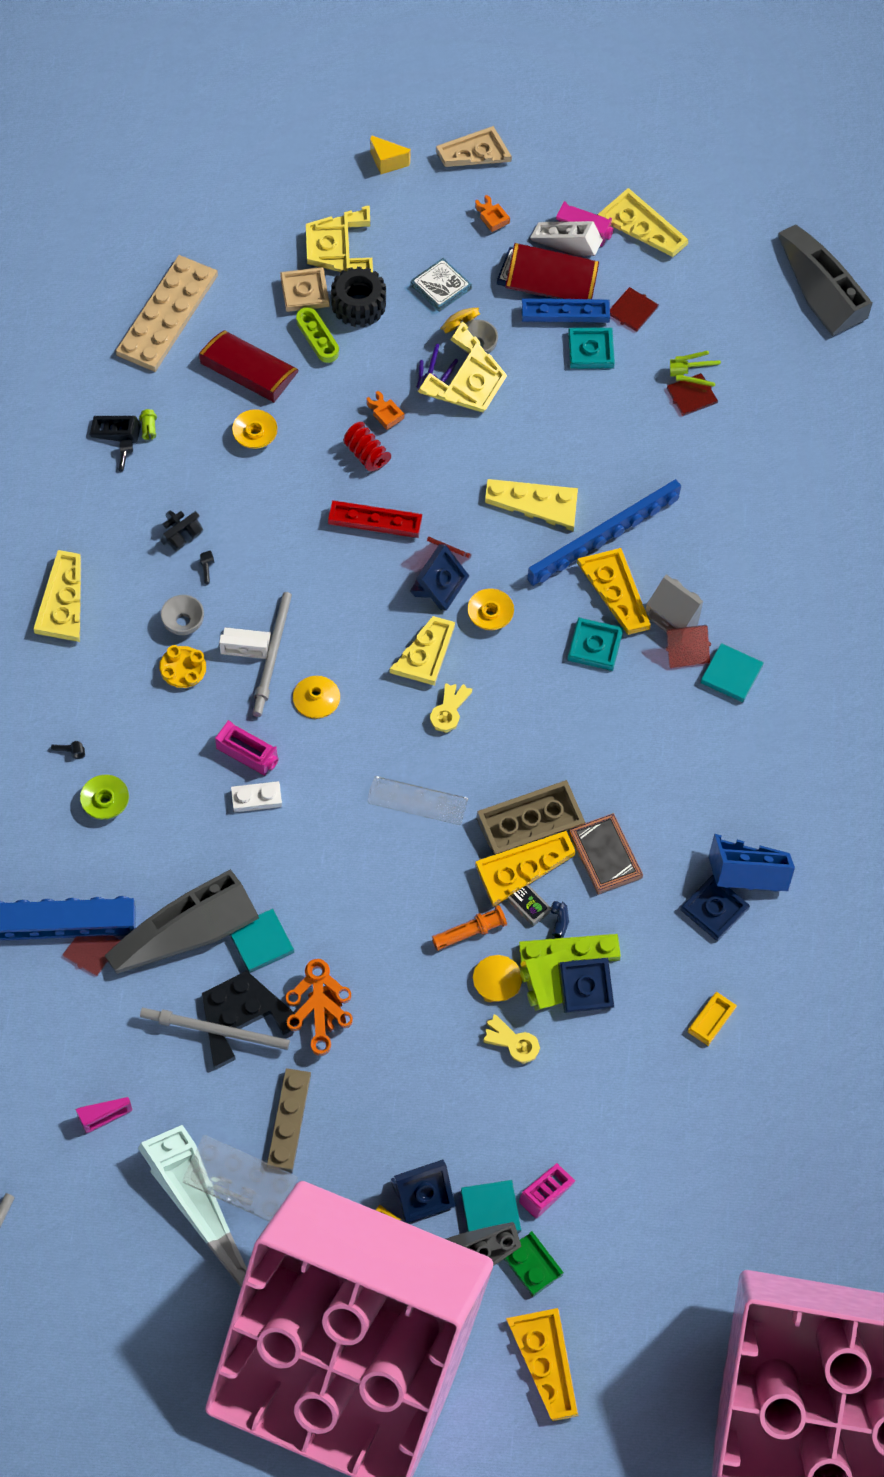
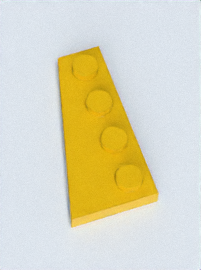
M622 548L577 559L578 566L624 628L627 635L650 630L651 624Z
M567 831L475 861V866L494 907L516 891L531 884L575 856V849Z
M555 1308L506 1318L551 1420L557 1421L579 1416L559 1309Z

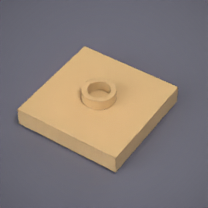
M323 267L280 272L286 312L299 311L302 308L317 309L330 307Z

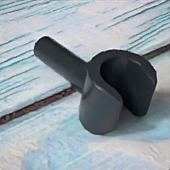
M132 440L120 442L119 471H124L126 454L133 453Z
M211 550L200 554L204 584L210 583L208 565L215 563Z
M73 741L71 745H51V750L71 752L72 758L81 759L85 757V748L79 741Z

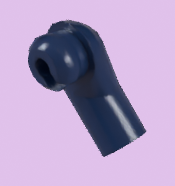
M554 901L551 906V913L557 914L558 917L552 936L564 938L569 924L568 907L563 901L562 903Z

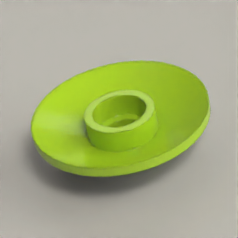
M98 775L85 783L80 793L82 808L88 815L96 819L106 820L118 816L125 810L129 802V792L126 784L118 777ZM104 798H108L110 800L107 803L101 802Z

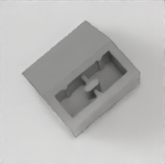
M666 574L648 601L645 611L649 620L681 643L698 625L703 601L696 593L684 588L677 579H672Z

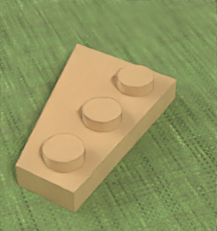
M494 126L436 146V153L445 167L511 162L512 160L511 154Z

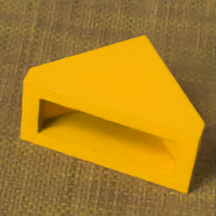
M371 136L370 153L380 174L410 165L411 149Z

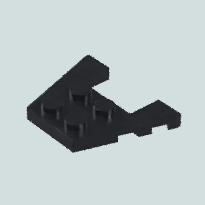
M247 970L202 993L206 1022L242 1029L271 1014L282 1035L291 1032L287 1026V1019L295 1013ZM297 1019L290 1021V1025L293 1027L299 1024ZM208 1033L215 1070L236 1060L225 1038L226 1036Z

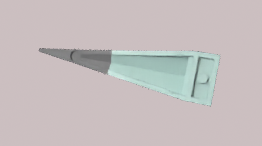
M181 1125L142 1142L138 1149L151 1167V1174L239 1286L242 1287L247 1267L229 1231L204 1169L197 1146L190 1135Z

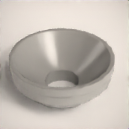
M479 319L465 323L473 337L476 336L483 343L484 346L482 348L487 354L491 353L498 341L496 328L491 323Z
M174 596L168 599L162 607V622L171 633L177 635L191 634L202 625L204 619L203 606L200 601L192 596ZM186 616L190 619V622L186 626H181L177 624V619Z

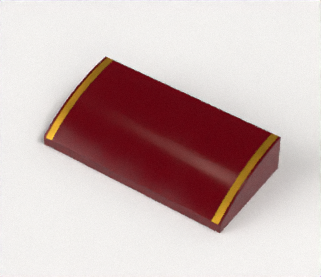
M514 243L505 288L552 299H592L599 261Z
M225 330L212 338L199 352L200 364L274 403L299 372L297 368Z

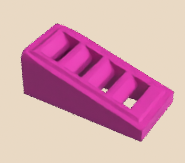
M125 1097L80 1107L75 1110L85 1132L90 1133L131 1112L133 1109L129 1098Z
M556 1163L522 1192L519 1203L537 1219L575 1183V1180ZM555 1175L563 1184L559 1185L552 1176ZM546 1182L555 1190L554 1192L545 1184ZM538 1190H540L547 1198L545 1199V1198L538 1192Z

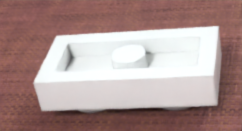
M279 781L231 787L234 813L282 807Z

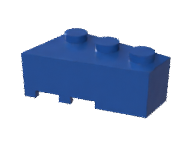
M714 833L708 858L718 887L746 888L749 890L761 889L774 892L789 891L795 870L790 853L761 845L759 849L744 846L745 841L738 839L736 843L721 839L722 835Z

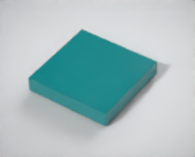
M568 328L570 369L614 368L612 328Z
M578 617L567 661L613 671L624 628Z
M721 643L701 679V684L743 703L764 662Z
M274 909L259 914V919L230 934L249 973L294 953V948Z
M512 1180L461 1187L468 1232L514 1222L517 1233L521 1232Z

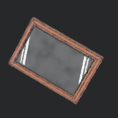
M614 813L569 830V835L598 895L643 878V873Z

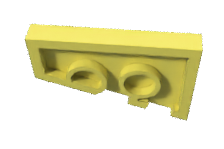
M432 616L416 636L415 641L402 653L397 663L391 666L390 673L435 686L455 628V622Z

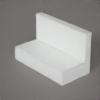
M224 628V634L220 636L219 642L220 653L266 659L271 632Z

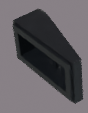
M94 416L89 435L92 438L120 442L132 440V443H137L141 424L136 416ZM101 423L104 424L103 430H100Z

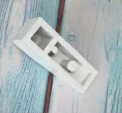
M593 221L538 222L530 237L534 242L576 256H595L603 240Z

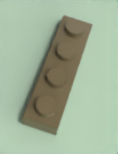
M288 1068L285 1070L267 1169L293 1173L311 1072Z

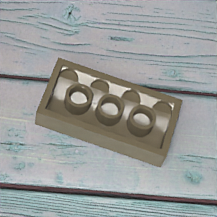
M567 780L479 810L476 815L481 831L494 855L585 824V820Z

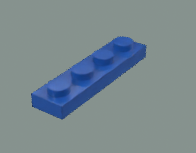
M522 298V322L609 323L610 300Z

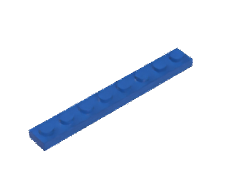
M676 479L530 566L528 568L527 580L532 586L539 582H545L553 573L565 570L573 561L585 557L588 552L595 548H601L606 541L613 537H619L629 527L639 525L644 518L657 514L662 507L667 504H674L679 499L681 484Z

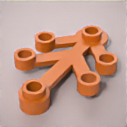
M313 959L305 967L306 977L294 990L287 992L286 1002L292 1007L299 1005L301 995L312 984L313 995L295 1014L288 1017L287 1026L291 1031L300 1030L302 1021L314 1009L315 1036L311 1040V1050L318 1056H324L331 1050L330 1038L325 1033L324 1008L338 1020V1024L342 1028H349L353 1023V1017L349 1012L343 1011L323 993V984L336 993L337 1000L340 1003H348L352 995L349 988L341 986L329 975L330 968L324 960ZM314 969H321L322 974L315 976L313 974ZM345 991L349 996L346 999H342L339 997V994ZM295 994L298 996V999L295 1002H291L289 996ZM343 1016H348L350 1021L344 1024L340 1019ZM297 1019L299 1024L293 1027L290 1025V1021ZM319 1042H323L326 1044V1047L323 1050H318L316 1045Z

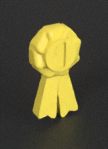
M447 683L445 684L443 704L433 708L430 715V722L435 730L447 733L456 729L460 719L457 709L472 694L471 688H466L463 684L455 695L456 684L451 686Z
M495 1014L493 1015V1020L487 1021V1025L496 1032L486 1029V1036L483 1039L484 1043L508 1047L512 1059L522 1064L536 1059L540 1046L535 1036L527 1032L515 1034Z

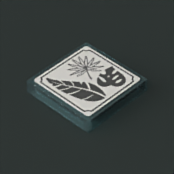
M444 258L410 281V285L439 312L472 289V284Z

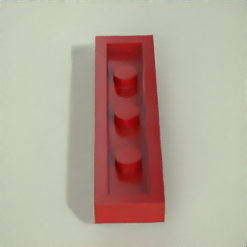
M332 500L328 524L419 538L423 514Z

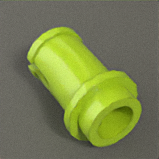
M145 409L139 415V420L142 422V438L149 440V434H151V440L156 438L155 421L157 415L151 409Z

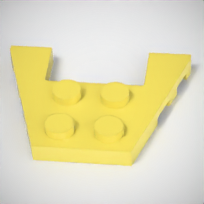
M364 206L362 210L352 212V210L344 212V215L332 218L330 216L307 223V264L338 272L348 271L350 267L357 269V266L362 269L370 268L371 272H373L372 258H349L348 227H370V206Z
M461 322L450 340L469 354L448 386L429 373L417 392L483 413L507 375L493 357L487 354L479 345L480 341L476 336L473 337L467 330V325Z

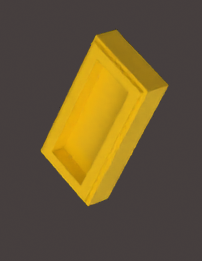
M715 992L688 1029V1033L709 1046L735 1011L737 1005L718 992Z

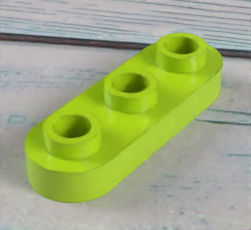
M312 308L300 309L296 315L297 326L317 357L325 363L337 360L339 357V346L318 313Z

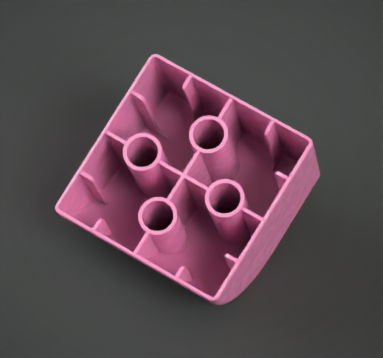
M300 1181L296 1183L254 1244L205 1406L206 1413L211 1417L351 1477H413L461 1362L493 1269L492 1259L308 1182Z
M752 1270L741 1272L719 1402L712 1477H884V1293Z

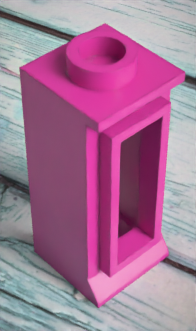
M565 201L556 216V220H559L558 222L593 221L603 239L600 247H603L606 239L610 240L614 228L611 227V217L607 219L577 207L569 206Z
M229 720L215 738L217 750L264 776L269 769L273 770L278 763L279 758L276 746H271L237 727ZM235 737L260 751L262 755L259 757L229 739Z

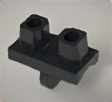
M169 510L165 514L167 521L162 524L165 529L170 526L172 528L163 534L160 541L163 545L168 543L175 551H178L187 543L181 535L182 532L186 530L192 539L203 532V528L198 521L200 515L194 511L180 521L185 516L184 513L179 511L175 514Z

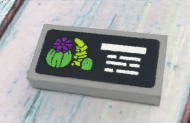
M529 885L524 886L507 898L513 907L532 926H535L551 912V907Z

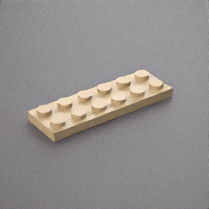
M178 255L116 349V356L156 372L218 277V271Z

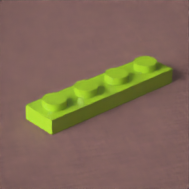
M618 934L519 942L521 962L562 950L569 951L572 961L598 958L619 961L621 958Z

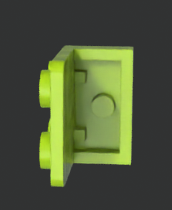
M562 950L542 957L531 958L520 963V975L523 982L527 983L529 990L527 992L528 1001L531 1007L534 1006L535 1011L563 1003L558 963L572 961L569 951Z

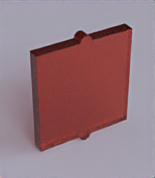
M629 287L611 307L610 316L620 321L621 325L625 324L638 332L657 310L659 304L647 298L646 294H640Z
M702 373L692 376L693 378L705 380ZM678 381L667 385V390L673 398V404L677 405L682 416L718 403L716 396L711 390L712 386L687 381Z
M429 536L427 538V541L436 545L446 544L450 551L464 557L471 558L472 554Z
M707 625L666 630L667 647L665 649L668 652L670 668L710 663L709 646H711V643L708 639Z
M113 935L76 936L63 956L77 964L79 969L84 968L98 976L108 962L105 955L121 940Z

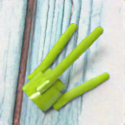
M709 351L675 356V359H670V377L676 376V381H687L714 387V382L684 376V374H688V367L719 365L721 361L689 363L686 361L708 355Z

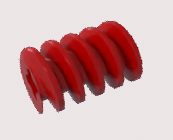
M357 422L347 430L343 443L349 447V450L365 465L368 471H377L390 461L391 453L386 452L384 446H380L381 442L375 440L376 436L373 433L370 434L369 428L365 427L363 422Z

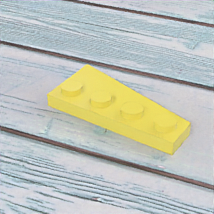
M629 188L597 214L607 219L611 217L612 227L671 257H674L688 245V239Z
M488 479L485 503L511 512L516 510L530 518H541L546 520L548 524L554 526L559 524L565 526L567 530L574 532L578 488Z
M58 550L33 630L34 634L80 642L81 555Z

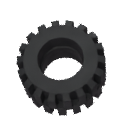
M357 266V269L350 267L348 271H341L340 276L336 275L331 285V306L333 313H336L337 319H342V323L346 325L351 323V326L354 327L356 325L364 327L365 324H374V320L378 321L381 318L386 307V284L384 279L379 277V273L376 271L371 272V269L367 267L362 269V267ZM360 294L365 295L367 297L363 299H354L351 296Z

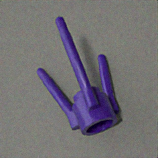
M438 343L435 344L428 373H425L424 376V361H419L418 382L416 385L418 390L428 374L433 373L439 349ZM455 359L441 378L442 382H445L458 363V359Z

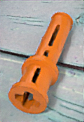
M497 905L492 911L482 915L478 913L474 916V919L431 937L436 950L439 951L479 933L486 935L489 930L502 925L505 927L507 926V921L501 907Z

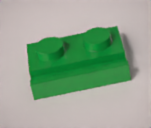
M531 1231L527 1236L520 1239L521 1247L504 1258V1260L531 1296L534 1297L556 1279L562 1277L564 1272L533 1231Z

